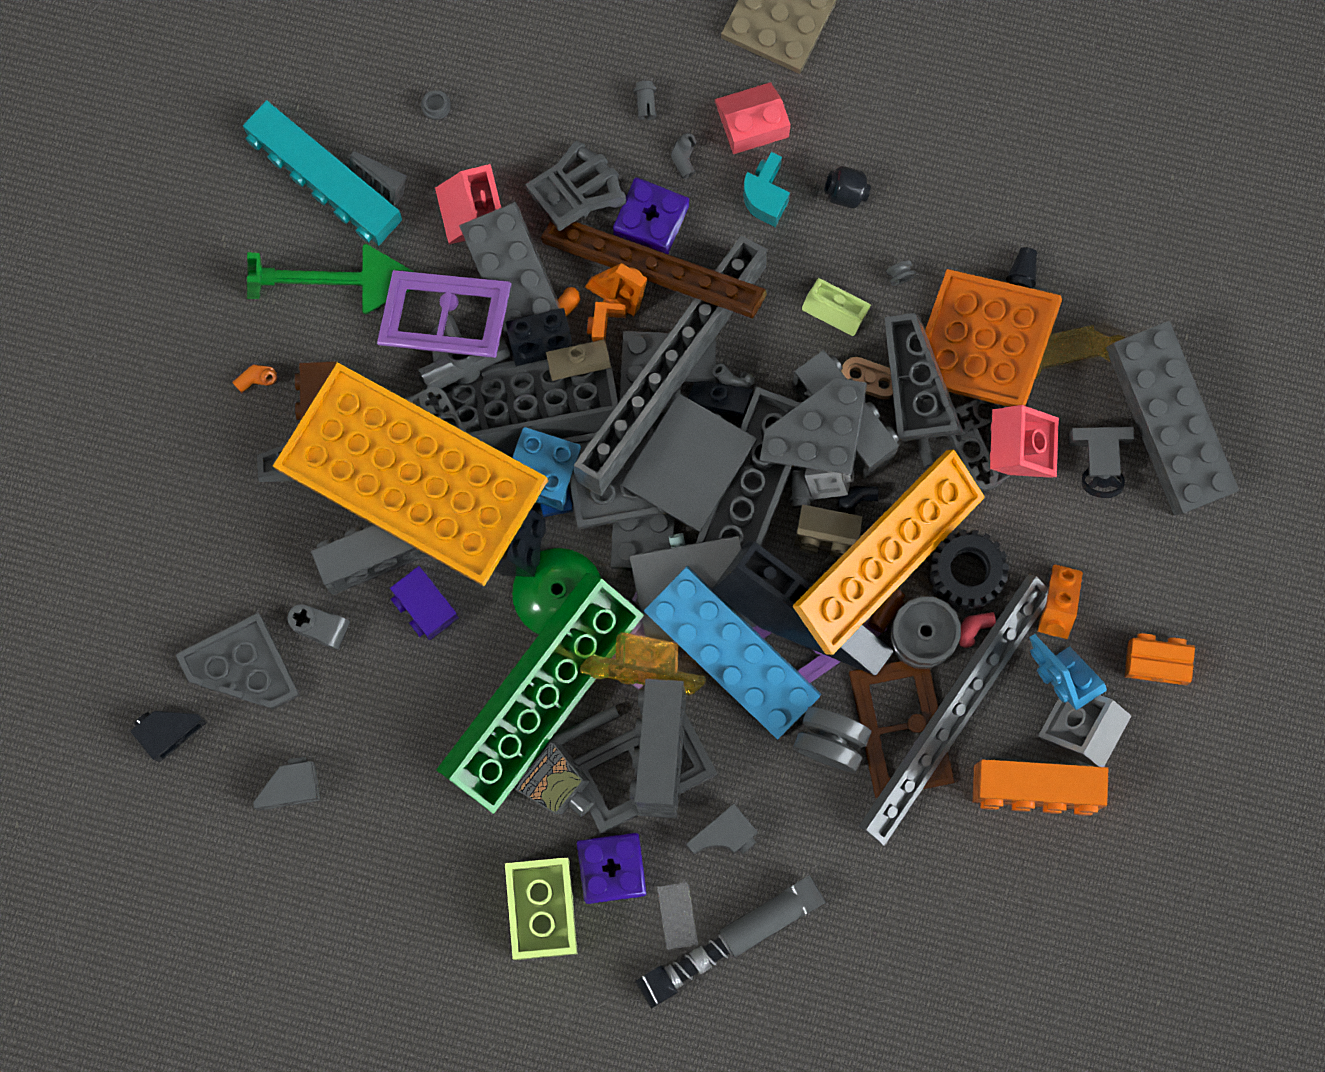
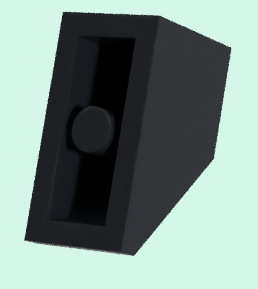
M154 711L151 714L147 712L141 715L134 722L135 727L130 732L151 758L160 763L208 722L198 714Z

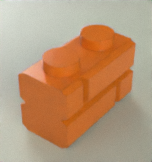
M1137 634V638H1132L1128 641L1124 676L1125 678L1188 685L1192 681L1195 646L1186 645L1187 640L1182 638H1168V642L1156 641L1155 635Z

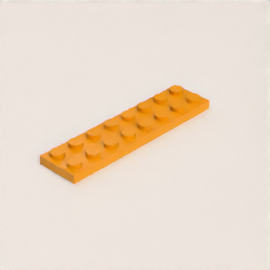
M954 449L946 450L793 605V608L826 655H833L937 548L941 541L985 498Z

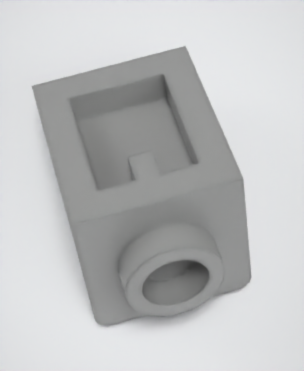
M806 468L805 478L813 500L848 495L850 483L854 482V471L852 475Z

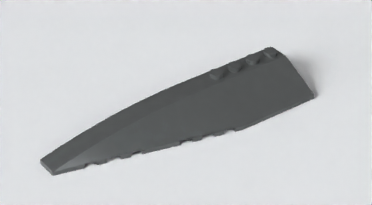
M606 343L611 364V368L552 381L547 359L516 366L515 361L494 364L480 370V376L473 382L462 384L456 381L454 384L441 388L447 395L467 433L506 455L514 454L524 427L561 439L596 433L619 403L608 343ZM433 396L430 398V405L440 415L444 413L438 403L440 399H436ZM452 420L446 421L447 423L457 427L456 422ZM285 445L257 455L259 482L295 481L273 467Z

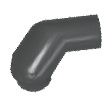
M685 133L678 137L671 152V158L683 179L691 177L696 172L689 160L696 145V139L690 133Z
M722 363L714 366L712 370L713 375L721 384L751 389L750 386L755 382V378L750 373L743 371L739 377H736Z

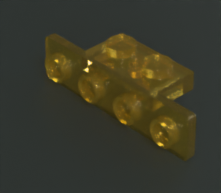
M623 632L616 637V659L591 655L580 667L581 673L590 674L593 678H611L619 680L623 684L637 683L645 685V679L683 681L686 695L696 693L705 684L704 676L678 672L677 643Z

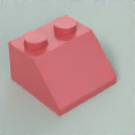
M771 82L715 99L733 154L789 137L791 124L783 101Z
M1024 405L992 409L990 469L1007 475L1057 477L1059 418Z

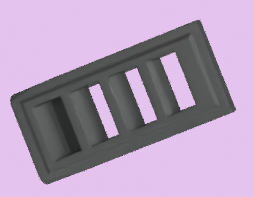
M352 152L349 169L396 207L404 196L406 175L358 152Z

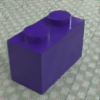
M420 566L390 587L395 595L390 600L400 613L407 610L413 618L409 624L419 637L425 634L431 640L459 619L457 613Z

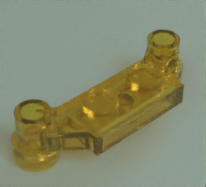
M1094 325L1050 334L1035 379L1038 378L1042 369L1097 356L1111 362L1106 347L1125 337L1122 335L1108 337L1095 331Z

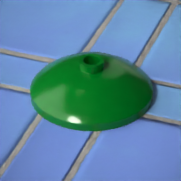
M552 548L541 551L540 563L536 567L535 577L516 576L512 591L513 604L520 620L527 628L539 635L586 572L601 578L595 565L584 555L570 549ZM553 586H562L563 592L559 595L553 594Z

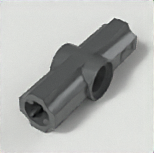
M501 335L496 358L447 353V357L419 369L417 373L424 389L430 387L441 389L456 381L466 384L475 381L480 376V370L508 358L510 352Z

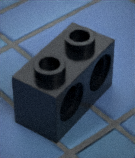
M564 308L505 322L516 366L546 360V352L573 346Z

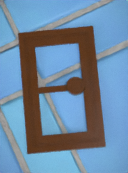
M900 661L884 664L876 676L860 669L849 671L859 723L872 731L865 747L875 799L879 797L891 779L888 777L880 734L906 729L913 733H920L938 709L930 669L913 668ZM914 676L922 715H912L907 723L878 728L869 685ZM948 752L923 789L955 783Z

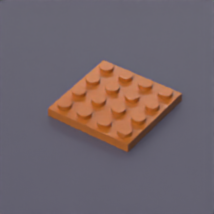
M947 269L925 332L948 392L1007 407L1026 406L1062 302L1061 295Z

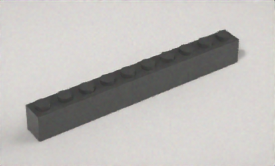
M741 235L715 271L754 285L766 268L767 249ZM697 298L693 300L573 465L576 482L602 496L734 313L733 311Z

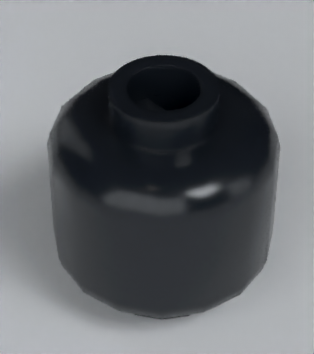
M840 166L835 171H830L824 187V192L828 194V199L831 203L850 209L858 207L861 201L866 202L871 190V185L867 184V177L864 172L845 166Z

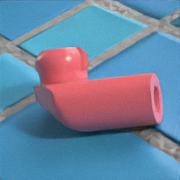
M994 612L966 617L961 624L959 645L964 648L973 646L975 644L974 637L979 630L992 628L996 623Z

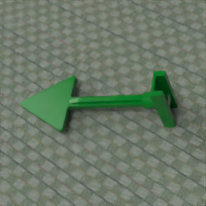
M364 244L362 248V272L275 270V268L262 267L260 253L247 252V299H259L262 285L275 286V283L356 285L362 287V313L366 315L386 304L393 270L414 271L368 244Z

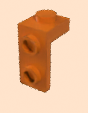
M1056 564L1053 565L1047 602L1040 618L1037 632L1068 639L1077 616L1082 571Z

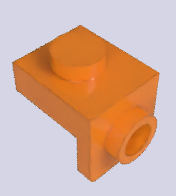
M604 299L603 302H595L594 317H588L587 335H592L593 342L603 339L606 342L608 317L626 318V305L621 304L620 301L615 299Z

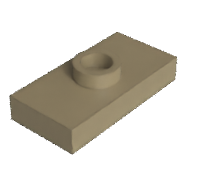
M605 339L546 352L552 381L611 368Z

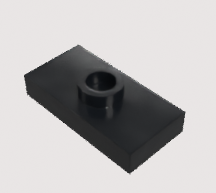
M699 381L694 382L688 399L714 414L744 419L753 397V389Z

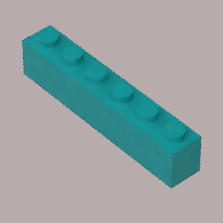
M267 100L243 125L247 134L245 139L252 147L258 151L261 148L269 154L267 158L276 167L281 169L284 166L291 172L289 176L295 183L301 187L307 185L313 190L311 194L319 203L324 206L326 203L331 205L335 209L333 213L343 223L347 224L350 221L356 226V233L369 243L372 240L379 246L402 221L400 211Z

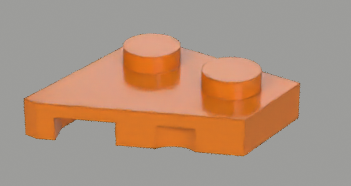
M621 263L592 276L585 288L603 299L620 301L621 304L626 305L627 313L635 316L641 306L647 278L639 270L632 267L629 268Z

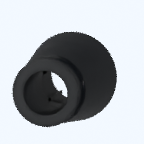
M1029 247L1020 248L1006 278L1008 283L1031 289L1036 286V250Z

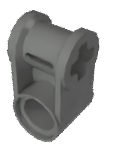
M303 604L291 608L287 617L288 624L296 633L335 650H339L350 623L349 620ZM306 613L310 622L308 624L303 623L299 627L296 618L297 616L303 617Z

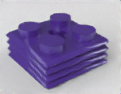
M636 177L626 196V203L622 206L615 221L613 234L669 254L689 208V198ZM655 212L657 218L653 217L651 221H647L646 213Z
M638 833L579 840L577 842L583 897L586 904L646 896ZM609 860H614L616 865L621 866V870L616 871L615 877H610L608 872H603V867L608 865Z

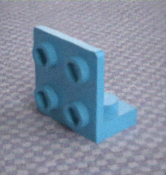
M524 427L512 458L548 478V482L536 502L563 511L567 501L566 491L574 471L573 465L578 459L581 446Z
M1036 634L1029 637L1033 646L1030 653L1040 666L1037 669L1039 676L1045 684L1051 682L1055 693L1063 703L1068 701L1075 710H1078L1107 691L1106 685L1101 678L1070 646L1059 654L1054 655Z

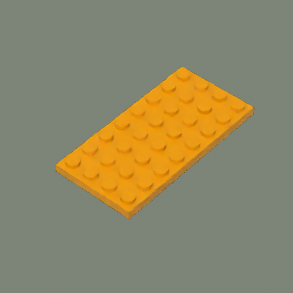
M338 362L273 464L277 471L482 586L486 585L548 482V478Z

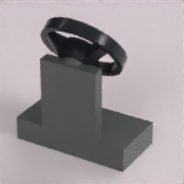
M1133 427L1072 428L1068 433V447L1088 446L1089 468L1084 471L1081 480L1082 487L1088 494L1098 498H1112L1123 491L1125 478L1120 470L1119 445H1129L1133 441ZM1088 475L1089 477H1094L1089 484L1085 481ZM1097 486L1101 488H1107L1112 486L1117 489L1109 492H1103L1095 490L1093 488Z

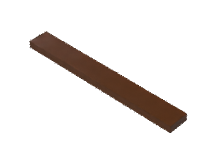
M550 221L541 236L542 243L610 268L622 263L629 268L632 267L639 270L649 282L752 319L767 295L766 289L578 222H573L558 231Z

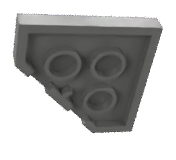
M835 378L765 429L760 461L852 475L867 383Z
M260 613L175 654L188 682L269 709H275L300 696Z

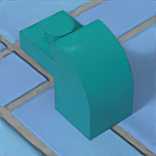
M771 152L767 161L764 159L760 161L755 175L747 172L744 181L743 197L747 209L753 216L776 227L789 202L790 192L772 184L781 167L782 157Z

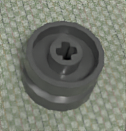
M921 596L908 601L899 609L890 627L889 641L894 654L903 663L913 668L931 669L941 665L955 651L961 638V624L957 613L948 603L936 597ZM922 628L923 631L928 629L931 633L930 636L924 637L920 633V629Z
M808 707L802 723L814 733H798L793 749L822 764L856 773L862 756L851 747H866L872 731L868 727L841 714L817 707Z

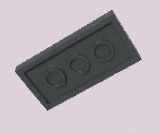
M516 202L459 225L481 278L511 283L503 322V330L506 337H508L506 321L561 309Z

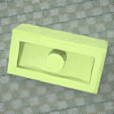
M818 278L809 291L802 310L854 336L871 304Z

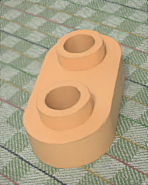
M852 357L844 362L842 365L843 369L841 370L843 375L849 380L852 378L850 376L851 371L856 370L860 372V378L852 379L867 383L866 394L879 399L893 397L889 367L860 357ZM882 380L887 381L889 387L882 389L878 383Z

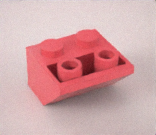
M491 164L460 171L435 187L449 245L465 241L459 227L460 224L501 208Z

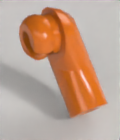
M574 287L566 288L564 293L557 299L560 307L564 308L566 317L580 302L579 291Z
M252 365L232 383L243 393L252 384L273 385L277 381V372L269 366Z

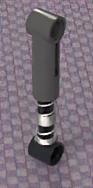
M809 875L784 890L778 896L720 929L718 939L714 941L709 940V944L705 947L700 946L689 953L690 956L685 954V959L678 963L673 962V966L669 964V966L664 968L662 965L637 979L635 983L652 1009L678 993L676 989L681 987V985L683 986L685 980H693L695 974H702L706 970L708 971V969L712 968V964H717L718 960L723 957L728 958V954L736 958L780 929L825 904L826 901Z

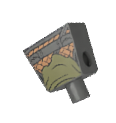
M556 742L549 744L514 787L517 791L554 814H563L570 807L582 817L593 805V802L582 793L590 782L589 778L565 748Z

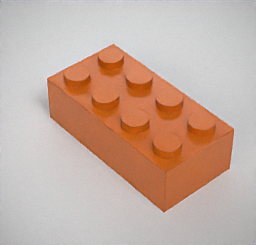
M983 759L974 765L972 803H980L981 809L998 810L1003 805H1012V811L1029 812L1030 809H1035V807H1043V813L1060 814L1062 811H1067V809H1074V815L1091 816L1093 813H1098L1099 809L1107 806L1108 767Z

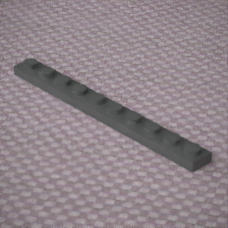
M1027 575L859 825L877 843L885 846L1045 607L1048 588L1037 576Z

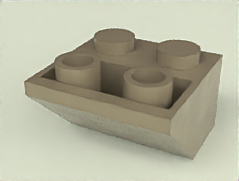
M802 504L794 546H799L800 551L809 554H817L818 550L829 552L830 557L839 559L860 538L863 516Z

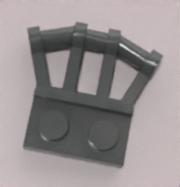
M575 141L558 164L525 184L528 193L558 231L581 217L586 218L590 211L609 206L617 208L626 203L625 194L620 189L617 171L607 165L608 161L603 154H596L590 151L580 141ZM580 158L586 161L574 170L565 174L575 160H578ZM592 172L599 173L598 176L581 187L576 188L574 186L575 183ZM608 186V194L585 199L602 187Z

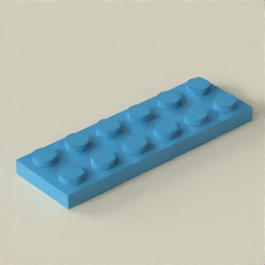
M686 566L645 608L644 612L778 740L807 711L808 707L815 703L821 696V693L725 601L711 592L712 589L693 570Z

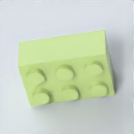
M569 858L505 863L513 960L578 954Z

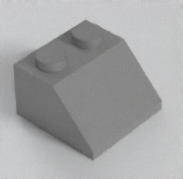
M1101 695L1078 710H1075L1068 701L1063 703L1058 699L1038 737L1083 763L1094 767H1104L1131 715L1113 699Z

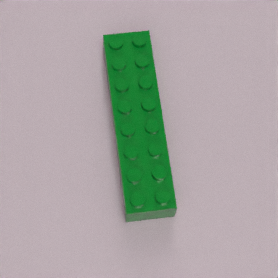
M586 572L436 771L494 814L644 614L602 578Z

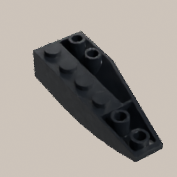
M747 541L711 592L759 628L826 655L793 608V605L813 585L758 543ZM861 625L833 655L826 656L876 676L893 653V650Z

